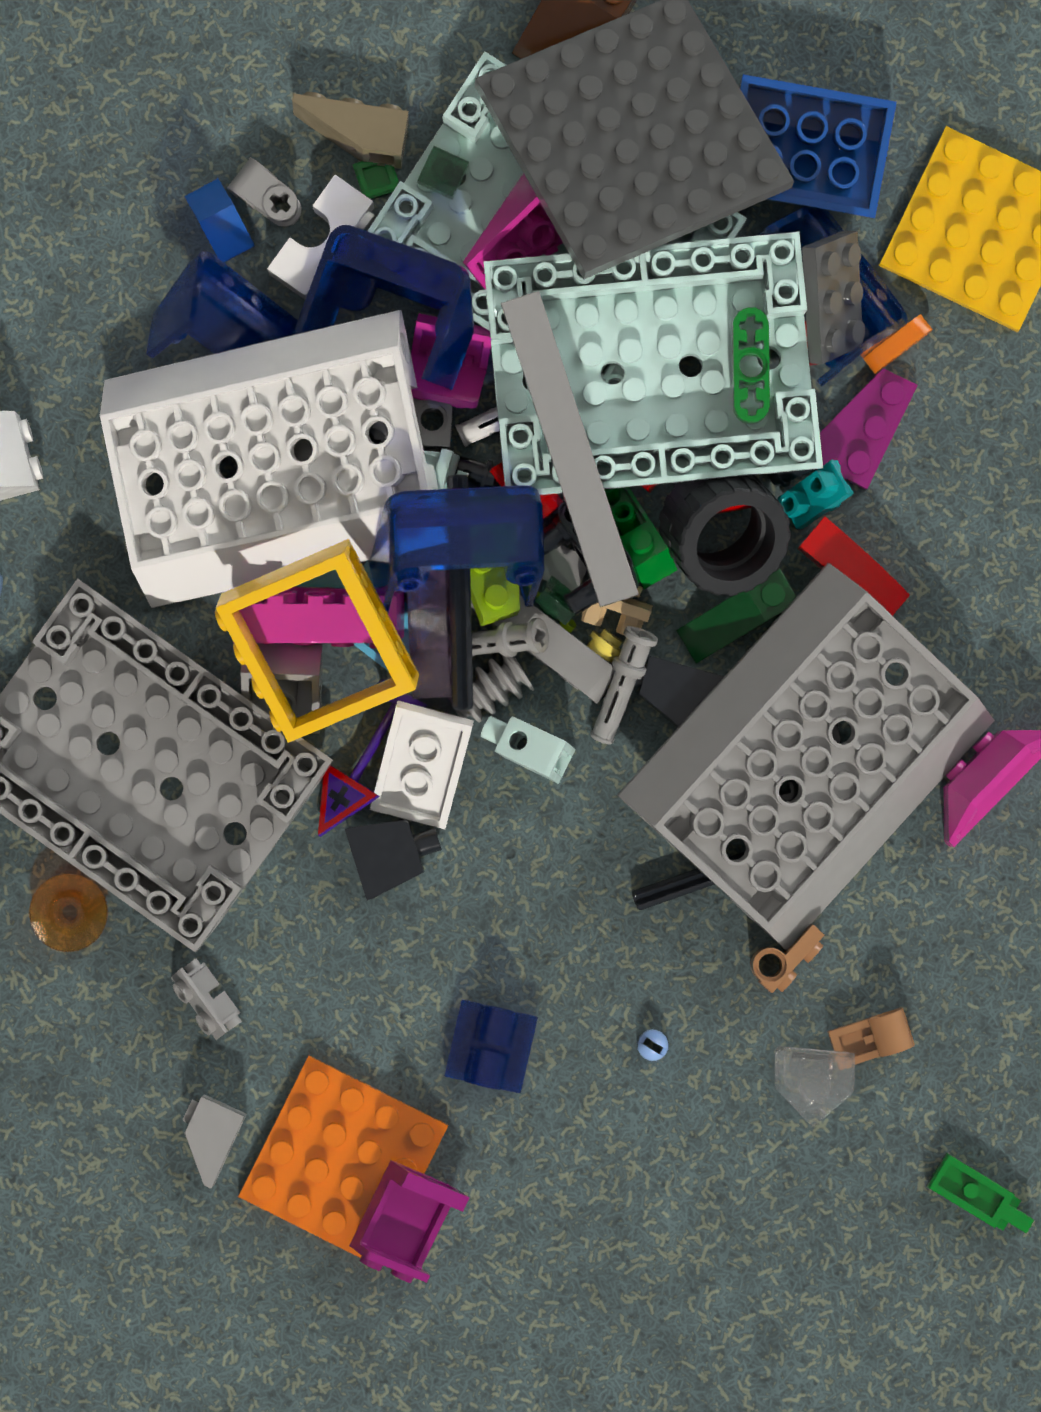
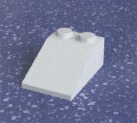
M0 411V501L40 490L37 480L43 479L39 459L37 456H30L27 444L33 441L29 422L27 419L21 420L20 415L15 411Z

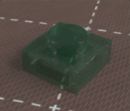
M433 146L417 180V184L453 200L469 167V162Z
M551 576L542 586L535 602L540 605L542 611L548 617L558 619L564 625L574 616L563 598V595L568 594L571 590L554 576Z

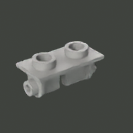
M196 958L184 967L185 970L181 968L171 976L175 982L173 984L174 992L183 1003L187 1004L189 1002L198 1014L196 1016L197 1024L205 1034H212L217 1040L227 1033L228 1030L230 1031L242 1022L238 1017L240 1011L225 991L214 999L209 994L210 991L220 984L205 963L200 964Z

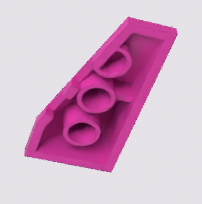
M524 173L463 261V264L485 290L484 261L537 257L543 254L546 256L552 255L558 251L557 246L563 244Z

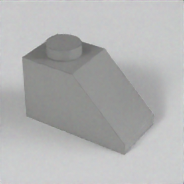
M205 1094L200 1098L199 1102L192 1099L183 1121L188 1123L185 1135L204 1186L212 1188L247 1114Z

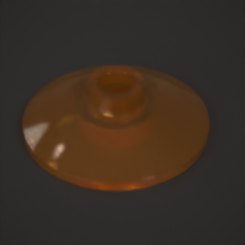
M61 874L46 880L36 890L30 903L29 918L34 933L45 945L57 951L74 952L90 946L103 933L108 919V906L104 894L93 881L77 874ZM68 905H73L77 909V916L73 920H68L63 915V910Z

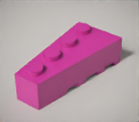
M295 586L239 610L256 643H293L294 645L302 646L315 645L316 643H331V646L352 647L354 643H369L370 648L377 649L345 588ZM375 589L402 639L404 637L405 591Z

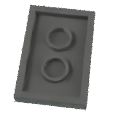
M843 230L802 247L807 303L806 324L809 363L824 364L863 346L865 326L862 321L861 309L863 287L860 283L859 262L861 259V249L858 245V231Z

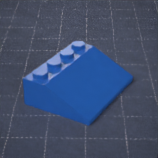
M743 74L739 88L794 180L791 189L770 197L768 200L875 218L897 102Z

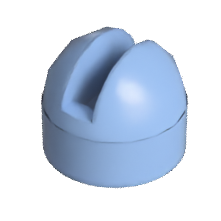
M650 1029L639 1036L637 1049L644 1059L657 1061L666 1055L669 1045L666 1036L662 1032ZM649 1038L655 1044L662 1046L661 1052L657 1053L644 1045L645 1039Z

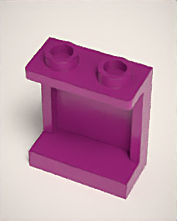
M390 1160L349 1246L362 1255L359 1261L372 1269L381 1271L382 1267L386 1266L392 1269L390 1272L392 1275L405 1282L411 1283L413 1278L427 1283L430 1274L422 1269V1265L449 1209L452 1207L463 1212L470 1197L443 1181Z

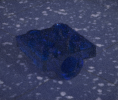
M462 999L444 1076L482 1087L521 1094L538 1016Z

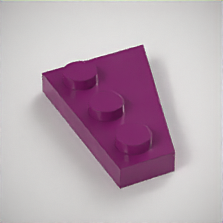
M883 368L820 432L823 465L830 460H838L844 480L867 490L918 385Z

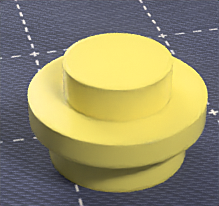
M603 629L600 634L594 630L591 632L590 637L592 639L587 646L600 657L612 663L614 657L619 656L621 652L619 647L623 642L606 629Z

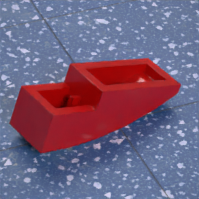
M824 517L797 548L820 569L827 563H830L866 590L892 616L910 596L882 566L827 517Z

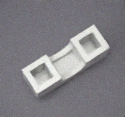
M337 175L333 176L313 204L314 213L323 218L330 226V232L325 242L317 247H304L292 238H289L267 268L270 276L306 301L310 299L312 294L316 297L322 294L331 279L327 276L330 269L335 263L341 266L353 249V246L349 244L357 232L363 235L376 217L371 213L374 210L373 201Z

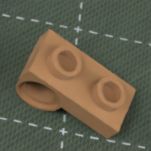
M810 924L804 933L784 953L772 947L760 948L751 958L750 966L752 973L759 980L758 982L770 993H773L777 988L783 992L797 976L793 971L803 959L809 963L823 948L819 941L823 938L824 934L813 924ZM766 954H774L780 963L778 971L772 976H764L759 970V961Z
M902 1007L827 1031L839 1069L877 1057L896 1054L915 1045Z

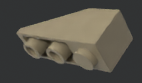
M306 92L303 95L293 93L294 116L360 161L378 163L377 165L379 166L391 165L394 168H402L409 126V111H404L399 106L393 104H381L379 107L365 105L362 101L354 98H344L341 101L327 99L322 94L316 92Z

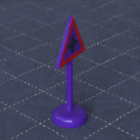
M380 678L378 683H381L385 680ZM409 693L390 700L391 706L350 777L335 767L329 766L323 776L318 836H323L380 797L358 783L392 723L397 701L424 708L427 707L426 703Z

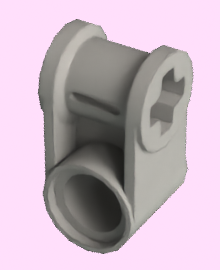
M251 157L227 187L228 191L235 197H241L247 202V206L253 210L256 209L278 226L288 227L294 225L301 216L302 207L296 194L278 180L267 168ZM278 200L282 203L287 201L290 209L287 212L284 210L278 211L274 205Z

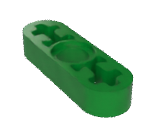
M753 307L745 308L738 312L732 324L733 412L739 421L750 425L761 422L770 408L769 321L764 312ZM747 317H753L755 324H761V329L755 331L754 345L762 343V349L756 347L739 349V343L742 345L747 344V331L739 327V325L745 324ZM753 355L759 358L762 363L761 373L755 377L744 375L739 367L743 357ZM762 382L763 389L756 387L754 390L755 402L762 403V408H758L755 415L750 416L748 415V410L740 406V403L746 402L748 398V387L740 389L739 383L755 385Z

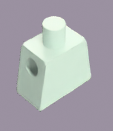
M490 716L481 732L482 738L497 744L496 753L559 784L576 750L566 741L513 716L508 724ZM522 738H526V746L521 750L517 749L518 742Z

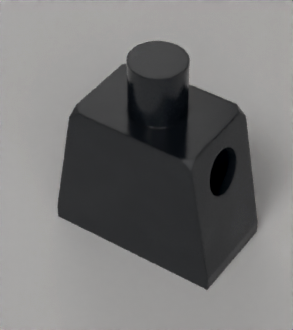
M409 820L345 829L366 900L373 899L424 873L420 857L442 850L435 828L413 835Z

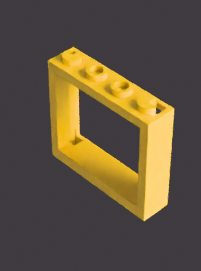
M349 539L221 593L215 607L217 623L224 632H229L234 642L233 650L237 660L241 665H246L252 675L251 683L256 695L260 699H265L270 708L269 715L273 727L277 732H283L288 743L416 690L419 673ZM335 569L392 678L300 717H296L239 610Z

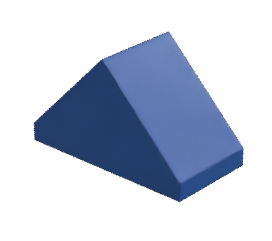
M219 178L184 196L221 264L255 246Z

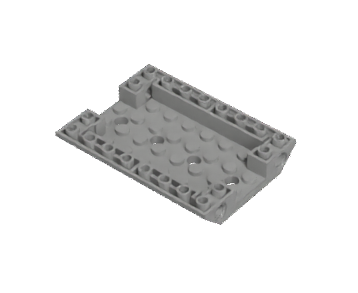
M827 563L617 796L672 847L680 851L730 897V900L787 951L995 720L980 699L866 590L830 563ZM898 662L904 669V676L898 684L891 685L885 678V671L890 664ZM840 721L848 722L851 727V735L843 743H837L832 736L833 727ZM786 780L796 781L799 788L797 796L791 801H783L779 795V788ZM740 838L746 845L745 853L741 858L731 860L726 854L727 844L733 839Z
M77 578L32 641L35 644L34 648L0 694V814L196 953L225 917L302 809L333 760L303 738L288 743L283 732L275 730L268 713ZM45 687L53 689L57 697L55 705L48 710L40 709L35 702L36 693ZM107 732L116 734L120 741L119 749L112 755L103 754L98 747L99 738ZM170 777L178 778L183 785L181 796L175 800L166 799L161 792L162 783ZM230 823H241L246 829V838L239 845H231L225 839L224 831Z

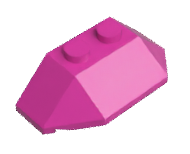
M1041 730L998 731L995 735L988 731L973 746L977 753L967 763L963 759L959 760L945 775L950 779L943 787L944 842L949 847H955L1041 759Z

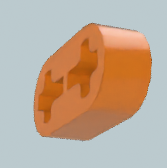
M920 314L873 349L863 359L874 374H876L933 329Z

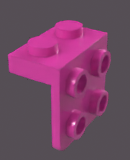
M419 313L411 350L418 387L411 389L413 398L447 403L456 408H476L490 358V331L482 326Z

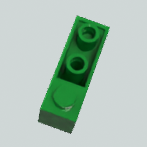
M629 487L604 489L622 545L633 561L642 587L646 589L677 571L675 562L669 554V548Z

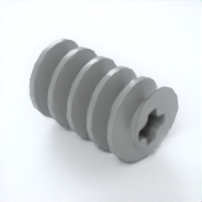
M501 655L503 663L501 666L493 659H489V673H486L480 667L474 668L476 681H473V708L470 710H456L459 717L467 719L468 716H471L480 723L482 721V708L492 715L496 713L495 700H498L507 707L509 706L507 693L511 692L518 699L523 697L522 684L534 691L531 682L516 658ZM450 682L447 684L448 698L452 704V683Z

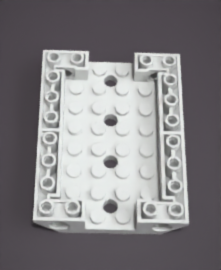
M401 310L104 380L100 419L131 570L151 608L226 592L347 539L350 540L361 562L449 542L434 465L426 463L411 392V389L418 387ZM378 421L385 423L388 428L387 439L381 444L373 443L369 437L370 427ZM307 439L312 444V455L308 460L301 462L294 455V447L299 440ZM232 456L237 461L238 469L233 477L226 479L220 472V463L225 457ZM158 473L162 477L164 485L162 491L153 496L146 489V481L151 474Z

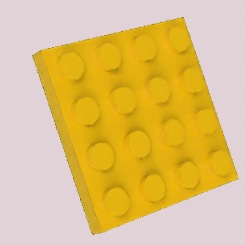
M946 126L879 266L1018 332L1041 286V171Z

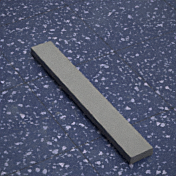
M533 292L503 302L501 307L599 606H607L637 596L638 591L540 292Z

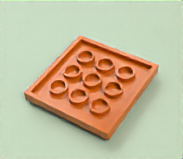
M309 1055L238 1197L361 1258L362 1255L349 1245L390 1160L425 1174L448 1128V1124Z

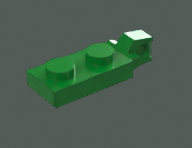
M945 1153L926 1185L929 1189L994 1228L998 1227L1004 1231L1007 1224L1010 1223L1027 1234L1034 1222L1031 1217L1017 1209L1021 1200L1015 1197L1014 1193L948 1153Z

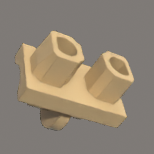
M642 586L638 587V595L635 597H640ZM633 598L603 607L596 603L582 612L581 620L601 627L607 609L621 613L616 632L624 635L623 633L627 626L641 628L644 621L648 622L653 605Z

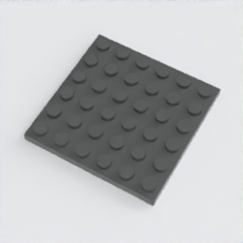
M688 0L657 1L475 79V88L583 279L789 190L794 183L791 174Z

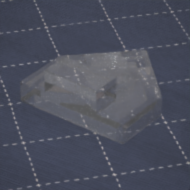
M783 1046L776 1048L775 1088L812 1127L816 1126L854 1092L855 1053Z

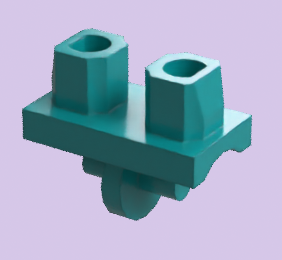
M830 460L823 465V468L816 470L779 496L778 501L784 507V512L788 515V518L792 519L795 528L804 529L828 511L831 512L840 507L841 502L854 493L842 476L838 460Z

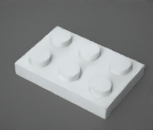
M397 701L374 791L380 797L371 803L370 810L445 829L474 720Z

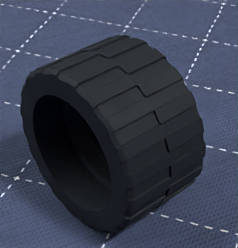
M755 475L678 482L672 492L667 495L659 516V534L669 548L671 558L697 588L702 591H708L713 595L733 596L741 592L746 593L753 590L754 587L763 584L773 572L777 571L788 551V542L791 537L788 515L784 512V507ZM732 506H751V518L748 527L733 545L715 553L697 552L700 533L714 515Z

